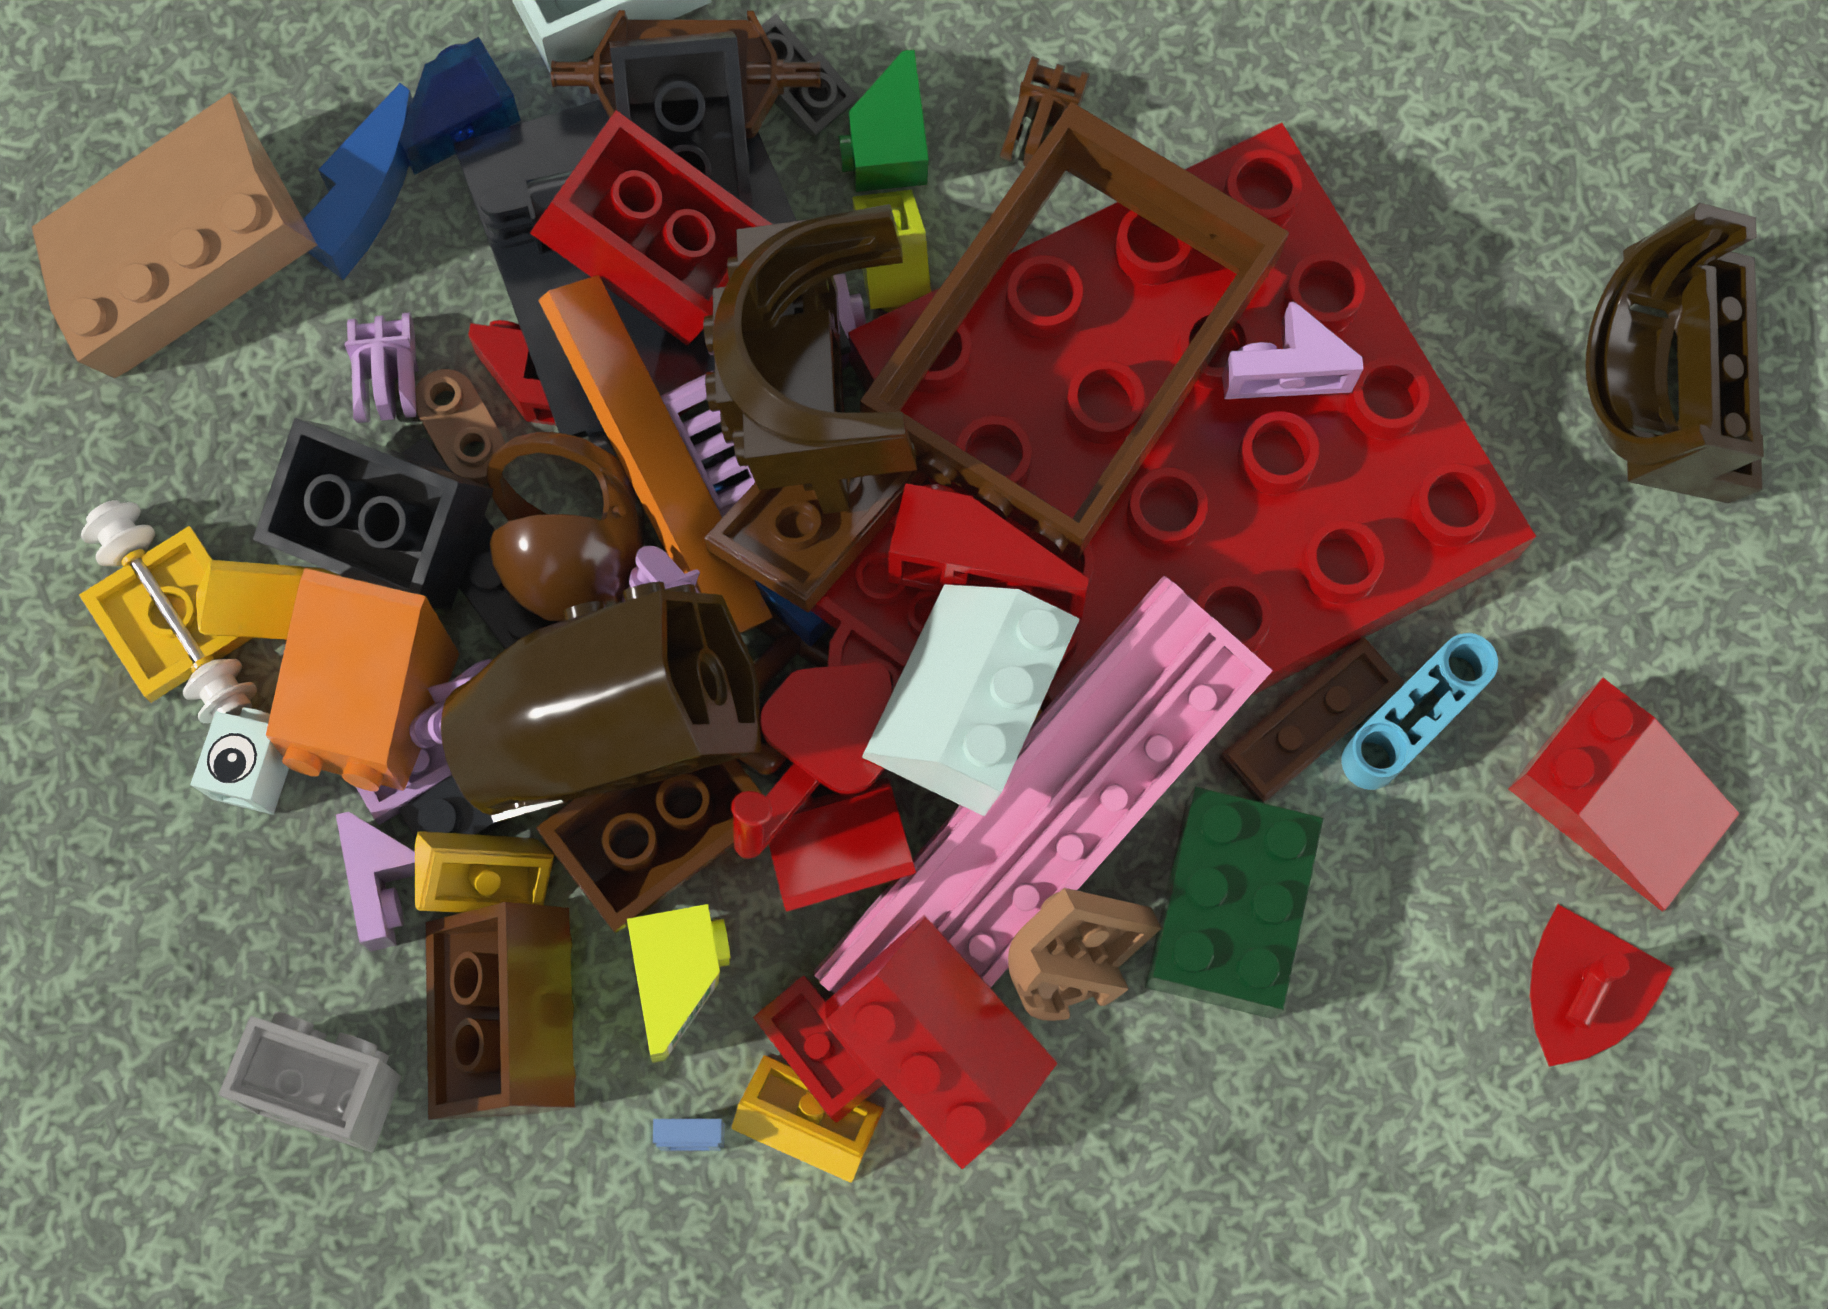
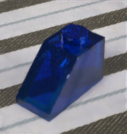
M479 37L465 44L459 43L448 46L434 60L424 65L399 138L408 165L414 175L455 155L453 143L506 128L521 121L514 95Z

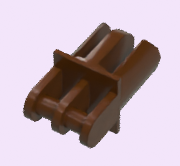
M1032 56L1024 80L1020 85L1019 99L1000 153L1001 159L1009 162L1013 161L1028 117L1034 122L1024 154L1023 165L1026 166L1045 140L1049 126H1055L1069 104L1073 102L1081 106L1090 73L1082 71L1081 76L1064 72V65L1057 64L1056 68L1053 69L1039 65L1040 58ZM1033 82L1049 86V88L1033 85ZM1058 90H1063V91H1066V92H1069V93H1073L1074 96H1070V95H1067V94L1060 93V92H1058Z

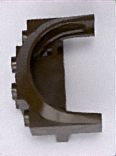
M890 204L807 220L737 229V256L728 257L727 263L729 281L726 287L713 288V315L704 316L703 325L707 350L710 355L715 357V371L706 372L705 375L707 401L712 412L720 411L723 437L726 444L734 443L738 465L740 467H749L759 490L802 484L805 491L814 490L824 514L850 511L848 478L917 470L916 449L914 443L910 441L903 412L844 413L838 288L833 276L857 269L903 263L902 243ZM793 302L795 314L782 315Z

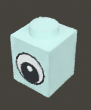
M242 708L240 716L215 711L190 785L213 800L274 815L289 768L282 763V755L266 736L270 714L251 708Z

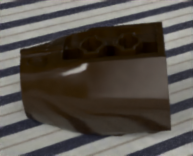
M662 581L637 585L623 591L624 602L606 608L604 601L587 602L569 607L563 611L565 621L538 629L500 653L478 674L455 688L446 698L441 718L443 749L450 772L464 797L478 810L491 815L493 823L501 822L569 802V799L641 787L761 752L759 684L753 660L723 596L719 594L696 593L694 584L680 585L665 589L664 582Z

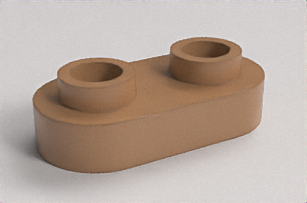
M450 369L436 370L427 374L415 388L416 413L446 466L453 474L481 485L487 484V467L491 457L505 444L501 432L474 386L465 375ZM443 391H450L455 394L452 402L447 405L441 406L434 403L435 397ZM477 441L485 445L483 451L477 456L470 457L463 454L464 448L471 442Z

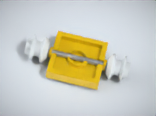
M112 500L93 509L86 518L87 524L81 532V538L88 544L101 543L102 546L96 554V561L99 565L123 567L85 590L79 596L143 696L152 703L188 680L183 690V696L187 700L202 699L205 705L198 713V719L201 723H212L215 711L240 716L242 708H252L250 700L257 692L256 685L252 682L239 684L235 677L242 669L241 662L237 659L221 658L253 638L204 635L198 630L196 592L209 562L213 559L194 530L188 526L146 552L154 539L155 531L150 525L136 526L134 524L141 511L136 503H121L118 500Z

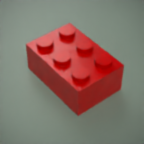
M615 110L530 234L590 277L599 275L607 289L688 346L704 329V316L713 315V288L726 287L729 281L727 263L728 257L737 256V229L772 224Z

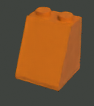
M307 568L304 569L299 582L266 731L267 738L282 755V763L285 766L308 776H319L321 770L339 774L349 784L368 791H378L381 785L402 791L405 790L421 751V748L415 745L411 739V722L435 703L428 688L447 683L459 657L458 650L427 597Z

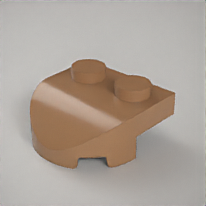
M1063 888L1060 892L1047 898L1042 904L1041 910L1017 932L1011 942L1008 954L1010 976L1028 1014L1034 1018L1047 1021L1066 1020L1070 1018L1069 1005L1093 997L1098 1005L1105 1006L1125 993L1129 988L1119 967L1162 929L1152 908L1069 888Z

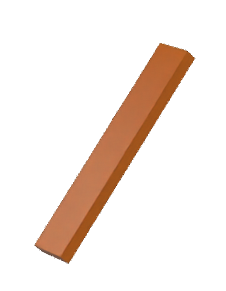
M596 275L546 292L538 301L667 555L684 574L696 569L700 572L695 588L700 593L723 596L740 634L772 619L773 617L754 579L707 550L704 538L722 519V516L600 276Z

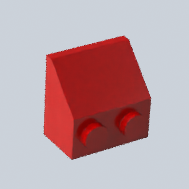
M889 777L877 780L867 789L854 794L836 792L815 799L810 794L769 843L786 912L916 874Z

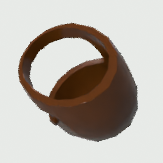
M536 432L517 436L500 447L491 457L486 477L489 488L494 489L492 493L493 500L509 522L493 532L490 549L493 565L509 597L528 612L548 621L558 622L565 621L563 611L575 605L593 601H604L606 608L621 603L623 591L630 587L629 576L632 569L637 567L635 558L639 549L644 545L645 537L643 506L621 462L614 455L586 439L557 432ZM534 453L563 456L586 466L596 475L603 492L604 508L601 520L569 514H546L516 493L503 477L504 467L518 456Z

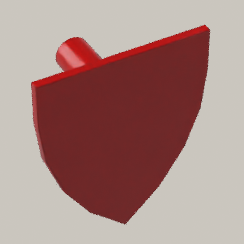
M1557 904L1541 936L1532 962L1530 1002L1534 1030L1549 1067L1584 1060L1618 1044L1646 1018L1659 999L1674 969Z

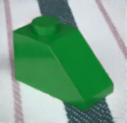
M904 50L896 57L849 111V135L838 136L842 172L853 171L856 192L922 186L928 183L929 157L915 50Z

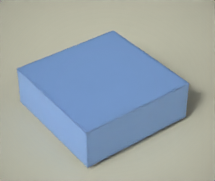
M653 1119V1144L661 1151H721V1148H724L725 1124L722 1119Z

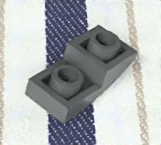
M775 14L761 26L771 42L777 58L784 59V62L820 61L821 64L820 88L784 87V95H778L774 102L795 124L814 138L857 102L859 97L820 52L813 56L781 18Z

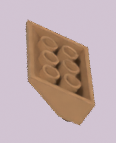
M231 93L225 95L32 226L50 309L77 362L113 378L128 372L317 246L237 98Z

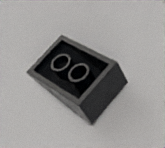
M733 31L610 41L617 111L753 210L737 37Z

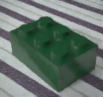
M1195 786L1185 804L1159 921L1162 929L1156 934L1145 988L1273 1019L1282 1012L1285 1006L1324 818Z

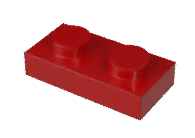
M803 975L753 1016V1018L823 1110L837 1123L884 1083L826 1021V1000L812 982Z

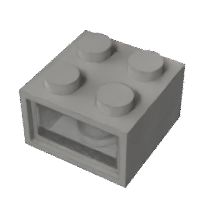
M275 1011L271 1022L250 1016L218 1095L249 1112L373 1153L402 1077L387 1065L389 1055L378 1051V1046L371 1042L344 1033L338 1034L335 1044L325 1041L327 1035L313 1029L314 1025L312 1023L285 1013Z

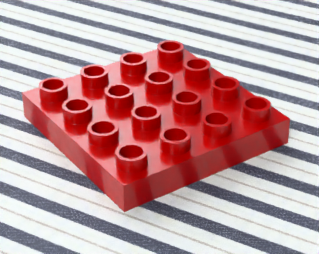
M1282 122L1185 169L1289 232L1279 260L1079 559L1077 560L1065 552L1062 555H1056L1089 578L1082 621L1079 620L1072 635L1078 640L1076 651L1052 679L1041 704L1044 709L1163 576L1180 587L1197 605L1217 620L1273 670L1250 695L1251 697L1356 643L1362 637H1367L1518 559L1536 538L1532 528ZM1116 202L1010 253L900 411L1073 519L1237 274ZM940 288L848 332V340L851 345L849 361L866 392ZM1289 302H1295L1362 356L1363 371L1351 393L1224 399L1222 374L1230 352L1238 351L1245 345L1260 342L1272 343L1276 345L1277 349H1283L1281 321ZM928 476V478L922 483L921 486L929 484H942L934 481ZM954 482L951 486H947L959 494L969 495L973 498L975 496ZM1010 517L1006 519L1007 522L1029 536V529Z

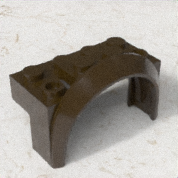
M1699 202L1647 237L1624 249V261L1615 271L1600 297L1587 340L1586 381L1599 431L1611 450L1627 461V480L1630 483L1724 503H1731L1763 490L1762 458L1764 457V445L1760 427L1755 257L1732 252L1757 238L1756 217ZM1633 304L1663 310L1669 318L1634 311L1630 307ZM1674 330L1676 331L1678 342L1679 420L1677 423L1670 405L1667 382L1668 359Z

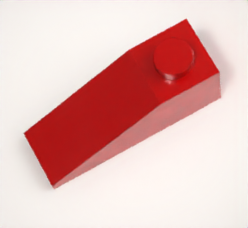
M905 484L889 549L888 583L939 593L944 584L1020 589L1082 621L1089 578L972 496L959 494L953 489L939 484L925 486Z

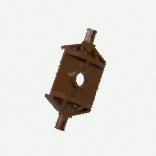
M619 10L594 52V58H589L588 62H557L552 60L551 83L552 87H589L591 94L598 95L610 118L615 110H617L610 41L733 31L737 37L746 138H754L777 96L784 95V87H821L820 61L784 62V59H778L754 11L747 10L748 20H628L626 11Z

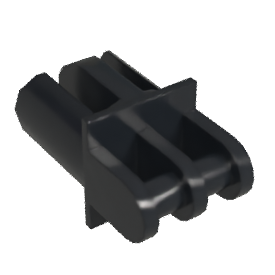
M519 168L520 182L490 188L480 197V206L484 213L488 238L493 246L500 249L536 242L539 254H543L541 241L531 235L530 232L573 170L526 180L523 168Z

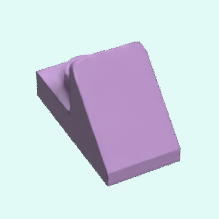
M1289 302L1281 321L1283 349H1277L1276 345L1265 342L1245 345L1238 351L1230 352L1222 374L1224 399L1351 393L1363 371L1362 356L1295 302Z
M350 812L336 814L359 943L370 951L397 946L394 928L404 925L402 906L396 888L386 889L385 883L415 876V852Z

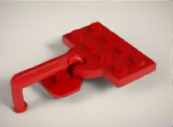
M898 513L892 517L810 610L837 629L830 641L828 667L800 669L793 672L768 699L762 709L761 731L765 740L794 764L766 796L755 791H745L736 795L732 801L734 848L739 856L744 859L758 856L820 783L837 793L854 794L870 787L885 770V768L862 758V755L940 594L939 592L888 583L889 549ZM1073 636L1054 677L1076 651L1078 640Z

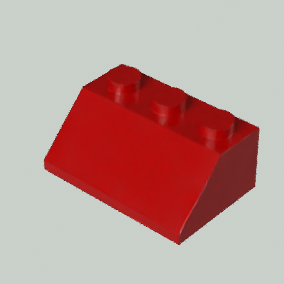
M925 914L825 1002L826 1021L961 1169H964L1016 1122L1057 1065V1061Z

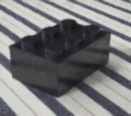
M294 418L253 540L343 577L427 597L432 608L451 610L494 489L334 426Z

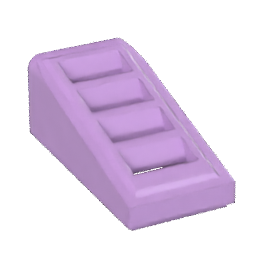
M705 375L661 395V398L721 516L724 517L755 483V480L748 466L740 467L738 465L736 455L705 470L701 462L702 460L734 445V443L726 444L722 432L693 446L689 438L721 422L720 411L712 412L708 410L683 423L678 415V412L707 399ZM746 469L749 477L716 493L713 487L714 484Z

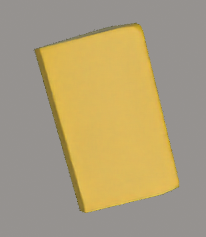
M212 560L209 562L196 592L198 630L204 635L287 640L299 582L304 569L340 575L317 567Z
M417 832L415 842V907L418 911L467 912L502 902L544 905L554 854L539 840L534 838Z
M763 1055L738 1104L731 1127L734 1131L851 1183L884 1108L864 1100L836 1123L827 1115L790 1066Z

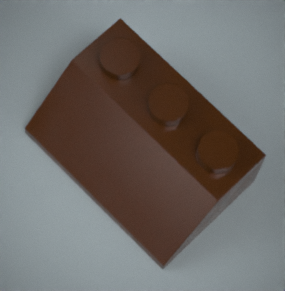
M734 759L641 787L575 798L537 826L536 829L584 895L616 934L628 925L627 919L641 916L733 847L734 816L731 811L732 801L741 792L755 791L761 794L762 792L737 760Z
M502 902L426 922L428 1120L528 1115L575 1108L574 1086L576 1071L573 1057L572 1021L574 1004L571 984L572 937L570 934V912L568 907Z

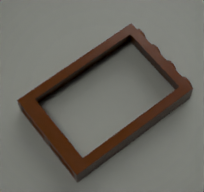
M1071 102L860 400V413L901 412L902 407L1067 172L1236 273L1237 275L1073 519L904 414L910 441L914 443L916 449V459L920 460L918 465L927 476L945 486H951L954 482L975 495L974 499L1004 520L1010 517L1029 529L1030 538L1053 554L1062 555L1065 552L1078 560L1279 260L1289 232Z

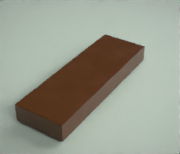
M1362 637L1225 750L1219 758L1257 802L1265 803L1386 703L1405 682L1367 639Z

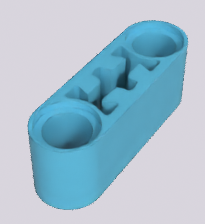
M1473 633L1459 634L1447 641L1348 742L1342 753V767L1347 778L1356 786L1368 790L1380 789L1388 785L1494 678L1498 669V657L1492 644L1482 636ZM1459 657L1468 661L1475 671V680L1464 681L1457 678L1449 667V658ZM1433 690L1441 699L1406 734L1398 724L1413 707H1416ZM1364 743H1376L1382 746L1389 756V768L1378 769L1370 766L1362 756L1361 745Z

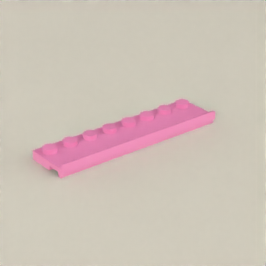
M1163 576L1033 722L1002 793L986 815L982 816L960 805L914 856L913 863L916 874L893 880L816 967L814 976L819 979V983L828 991L832 990L836 993L925 914L983 980L992 987L1009 968L1008 954L1013 938L1041 910L1044 901L1053 894L1060 892L1063 888L1078 890L1273 670L1217 620L1197 605L1180 587Z

